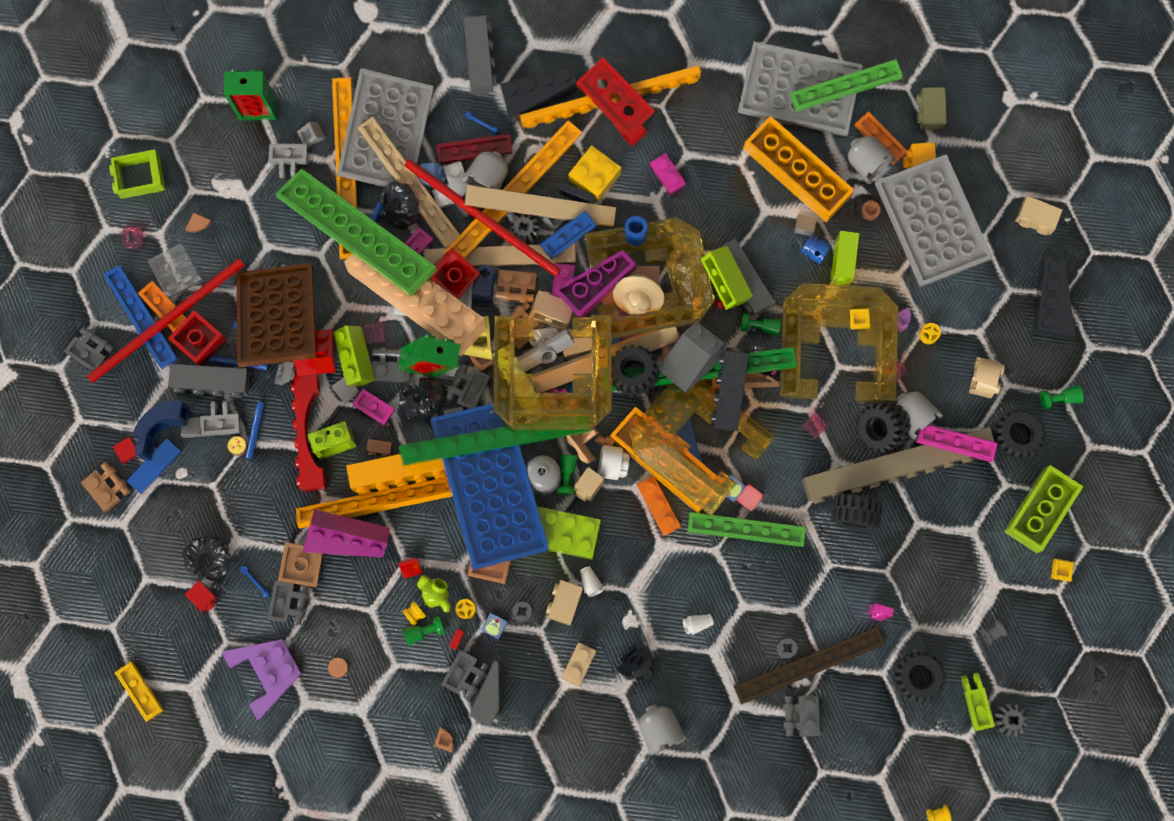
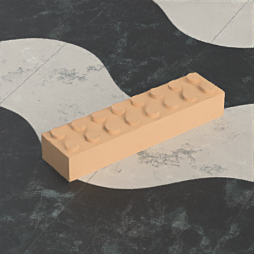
M351 254L344 261L349 274L433 336H436L437 339L442 341L443 339H452L454 343L460 344V356L486 330L485 320L482 316L431 279H428L410 297L354 254Z

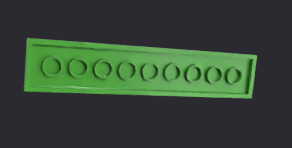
M303 169L298 171L275 193L278 199L410 297L437 271L435 265Z

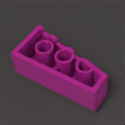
M622 250L553 290L582 320L613 291L617 282L624 277H629L637 269V266Z
M314 509L302 552L383 557L388 543L390 528Z

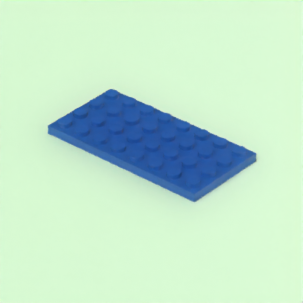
M507 401L431 418L436 439L513 425ZM519 445L442 459L473 570L549 550Z

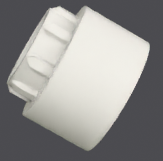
M603 445L600 453L598 474L605 479L612 480L626 477L629 466V453L623 451L622 447Z

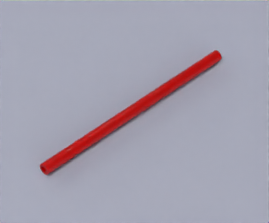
M411 159L407 160L404 165L407 169L557 277L561 271L559 267L477 207L465 205V199Z
M238 258L87 375V378L94 383L244 267L243 262Z

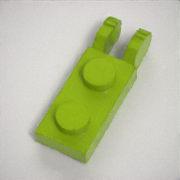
M978 672L973 673V680L977 688L975 690H971L967 676H961L974 731L995 727L986 691L982 686Z

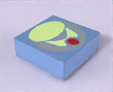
M730 475L719 491L732 502H735L746 486Z
M490 613L481 630L499 640L508 622Z

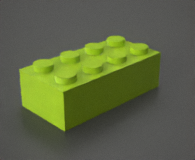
M1053 466L1045 467L1004 532L1035 553L1042 552L1083 486Z
M537 506L549 547L548 551L593 560L601 520Z

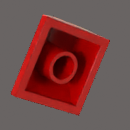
M451 248L433 264L436 266L437 271L429 279L459 300L479 276L480 272L454 248Z

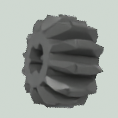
M521 214L522 218L515 215V221L510 220L509 222L512 227H509L508 231L526 244V240L533 243V237L538 238L539 236L537 233L540 230V226L537 225L538 220H532V215H528L527 218H525V214ZM521 227L527 228V231L521 230Z
M1007 703L1005 708H998L1002 714L995 713L994 715L999 718V721H995L994 724L1001 725L998 731L1003 732L1005 730V736L1007 737L1010 734L1013 737H1017L1018 732L1021 734L1025 732L1022 726H1029L1028 723L1024 722V719H1029V716L1022 715L1025 709L1021 708L1018 710V704L1011 706L1010 703ZM1008 717H1014L1015 720L1013 721H1015V723L1009 724L1008 721L1010 719H1008Z

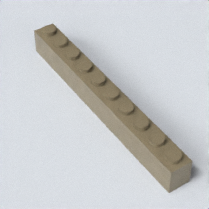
M990 427L966 433V435L994 442ZM922 445L804 477L802 482L808 502L814 501V504L826 501V497L832 496L834 499V496L851 491L852 494L863 491L862 488L866 486L872 489L881 486V482L888 481L891 484L900 481L899 477L907 476V479L918 476V472L925 471L927 474L937 471L936 467L943 466L945 469L955 466V462L962 461L964 464L974 461V459L966 455Z

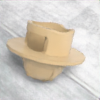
M641 274L624 277L617 282L613 289V299L616 305L628 314L648 316L660 310L664 303V293L654 280Z

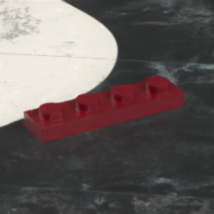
M510 134L436 144L439 164L473 160L483 152H497L501 155L513 154Z

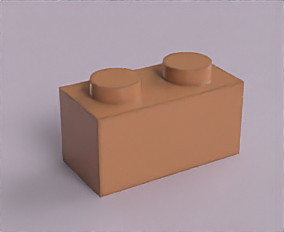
M368 439L366 451L369 455L376 456V454H381V457H388L392 454L393 443Z

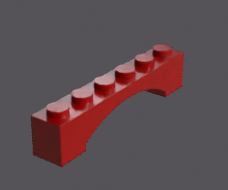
M317 374L294 375V381H291V391L295 394V400H292V409L296 411L293 427L294 430H297V437L294 438L295 449H298V456L295 457L296 468H299L297 486L303 492L327 490L326 472L316 464L308 441L309 413L316 396H321L319 376Z

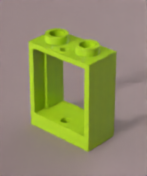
M155 149L111 158L112 165H109L111 175L114 176L112 188L114 193L121 199L165 190L160 155ZM150 162L153 184L124 189L121 167Z
M840 231L835 240L830 284L835 285L834 287L843 289L849 287L854 278L859 233Z
M345 421L308 434L313 452L321 460L357 447L353 432Z

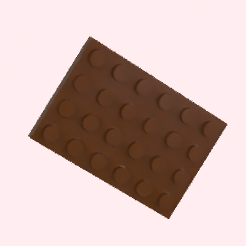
M312 263L236 272L238 367L316 358Z

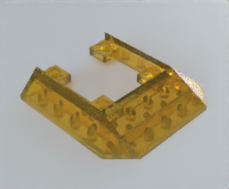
M677 217L648 222L647 240L640 246L628 244L625 239V227L584 234L590 268L599 265L602 261L608 259V256H613L622 250L625 253L644 250L647 264L665 261L671 293L664 294V303L660 310L619 317L616 303L598 306L604 340L694 324L696 321L698 323L701 321L714 303V296L709 275L701 261L705 255L699 230Z
M803 283L783 301L781 349L794 347L796 368L780 371V396L795 400H817L818 379L800 378L801 343L819 344L820 327L851 328L850 309L869 308L870 329H857V346H875L874 382H856L855 402H872L873 404L885 400L895 402L898 306L880 287Z
M592 315V318H572V337L592 338V374H573V393H534V374H515V339H534V318L495 316L494 412L513 430H592L612 411L611 315Z
M699 380L687 393L677 385L669 384L630 429L634 455L711 516L737 483L723 471L713 481L683 456L691 446L676 434L695 412L708 423H712V413L717 411V403H714L715 392L718 391L704 380ZM741 410L738 431L748 438L741 449L757 460L775 439V436Z

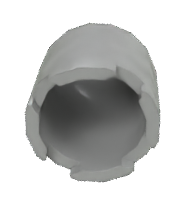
M865 136L861 139L859 137L851 143L852 147L848 152L850 164L867 184H871V180L874 178L879 180L891 169L889 164L896 161V157L878 139L872 136Z
M497 152L480 153L464 175L462 182L471 186L500 190L508 174V166L503 160L502 155Z
M914 391L907 395L902 393L896 399L898 402L896 406L901 405V410L907 412L905 416L910 419L908 426H911L910 431L907 432L914 441L917 439L919 429L923 430L928 425L935 426L933 421L936 418L940 420L943 417V414L920 392Z
M544 455L535 456L528 461L525 467L533 493L541 496L554 493L562 480L561 469L557 462L551 457Z
M652 705L645 709L647 713L643 714L639 719V727L650 755L668 749L667 744L669 746L676 745L686 740L674 712L669 707Z

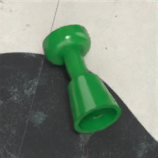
M743 312L740 331L746 332L749 327H753L778 337L781 319L752 320L750 319V314Z
M1079 384L1062 390L1060 394L1051 395L1046 390L1040 392V403L1044 410L1050 409L1053 402L1083 403L1084 400L1083 391Z
M561 454L559 459L561 473H564L563 486L557 487L556 494L576 495L575 488L570 486L571 474H574L578 456Z
M440 615L434 617V624L422 628L420 625L402 628L408 647L423 639L426 634L435 631L438 635L446 634Z

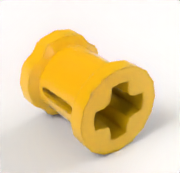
M947 805L940 809L926 810L928 821H951Z

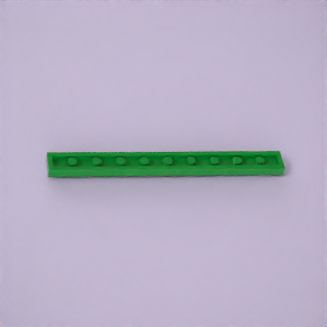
M794 347L750 353L747 362V374L796 368ZM720 361L700 380L717 378L718 372L722 373L723 365H719ZM628 368L624 370L623 375L627 378H637L642 375L645 368ZM609 371L603 372L605 392L617 391L615 386H613ZM660 371L658 382L654 383L655 386L674 384Z
M589 412L400 445L399 452L402 465L407 466L592 432L593 428Z

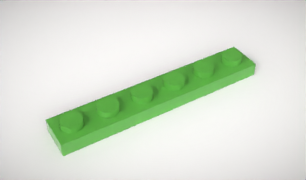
M893 60L791 92L790 97L795 111L798 112L902 79L903 75L897 60Z
M690 512L687 532L804 547L806 527Z

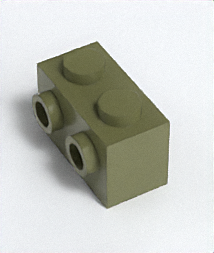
M922 88L920 94H917L916 100L917 106H920V112L917 114V123H920V130H943L946 125L945 88Z

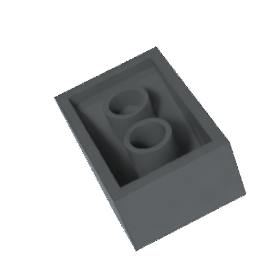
M696 321L683 333L658 370L687 393L720 361L721 353H725V344Z
M494 661L469 714L470 717L489 726H493L494 723L498 724L502 713L499 712L501 709L500 663Z

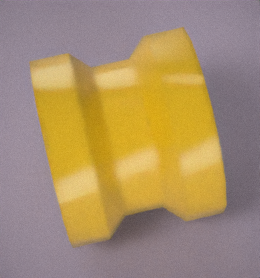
M934 323L926 324L920 330V340L929 345L935 343L941 335L940 327Z
M462 599L456 605V613L463 619H470L476 613V606L471 600Z
M412 602L411 607L402 610L413 626L417 624L419 619L426 617L415 602Z

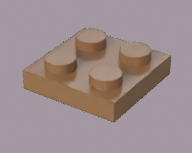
M285 543L278 581L318 587L324 554L302 552L304 545Z

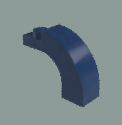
M167 401L149 409L140 418L132 434L138 439L135 445V454L143 460L151 461L158 435L170 426H187L191 408L183 401Z

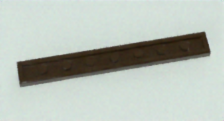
M878 626L737 684L733 688L742 705L883 646L885 642Z

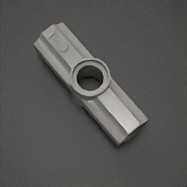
M568 330L559 333L551 339L542 338L536 342L535 348L517 357V361L524 372L540 363H551L556 359V354L575 344L574 339Z

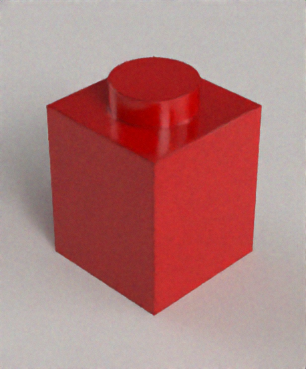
M199 580L185 594L203 612L211 611L217 605L216 601L219 599Z

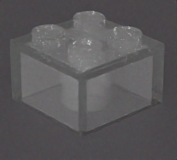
M182 243L147 260L164 294L169 299L203 281L190 254Z

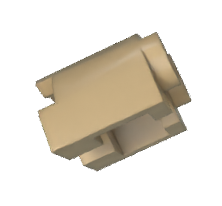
M977 357L969 393L990 399L994 394H998L1001 386L998 380L999 376L1003 375L1005 365L997 361Z

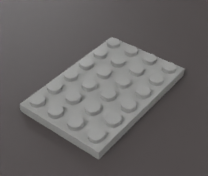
M753 42L738 113L768 119L771 116L778 122L847 136L856 93L798 112L795 111L790 93L861 71L862 64Z
M360 68L337 176L386 187L390 182L396 181L357 128L371 117L375 118L407 162L408 159H411L417 164L433 86Z
M947 154L875 182V186L920 287L982 264L993 258Z

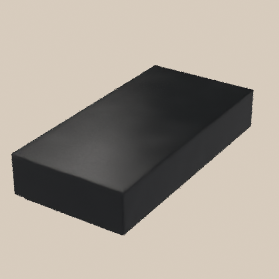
M561 182L559 185V194L578 202L595 204L596 195Z

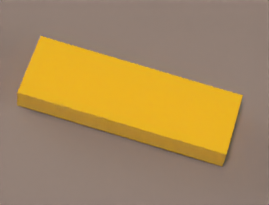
M133 661L115 672L146 722L164 711Z

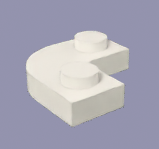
M458 161L443 167L449 183L447 186L464 197L468 184L462 182L465 172L461 162ZM436 189L432 190L436 203L441 209L455 204Z

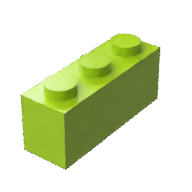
M728 246L710 251L701 259L726 310L742 305L753 297Z
M347 325L333 331L346 385L361 387L375 381L362 327Z

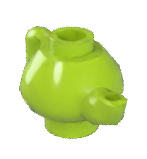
M426 575L421 576L417 586L422 591L425 604L430 608L441 606L445 612H449L451 605L448 600L447 583L442 579H434L432 581Z

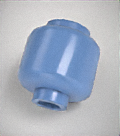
M432 162L421 165L423 169L441 182L445 180V170L439 163ZM418 177L422 184L425 186V188L432 187L424 180H422L420 177Z

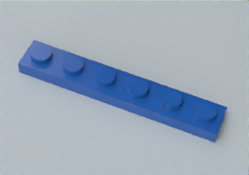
M120 265L103 274L139 334L156 323ZM161 331L145 343L161 369L178 360Z

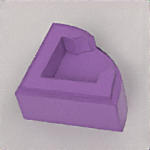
M909 307L891 316L900 333L910 323L911 311Z

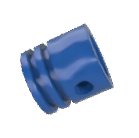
M633 216L625 222V239L628 244L640 246L646 242L648 225L644 218Z
M812 234L801 253H805V256L809 255L811 260L820 265L832 245L822 239L819 240L818 236L814 237V234Z

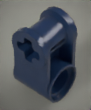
M482 265L477 270L480 274L475 279L472 300L491 303L495 274L490 266ZM485 272H488L490 276H487L486 279H484L482 275H484Z

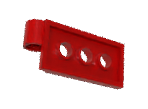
M602 57L576 82V85L615 124L614 127L621 133L624 140L631 146H634L647 133L642 124L655 110ZM598 80H605L607 87L605 89L599 88L597 85ZM612 93L619 94L620 101L613 102L610 95ZM624 107H631L633 115H625L623 112Z

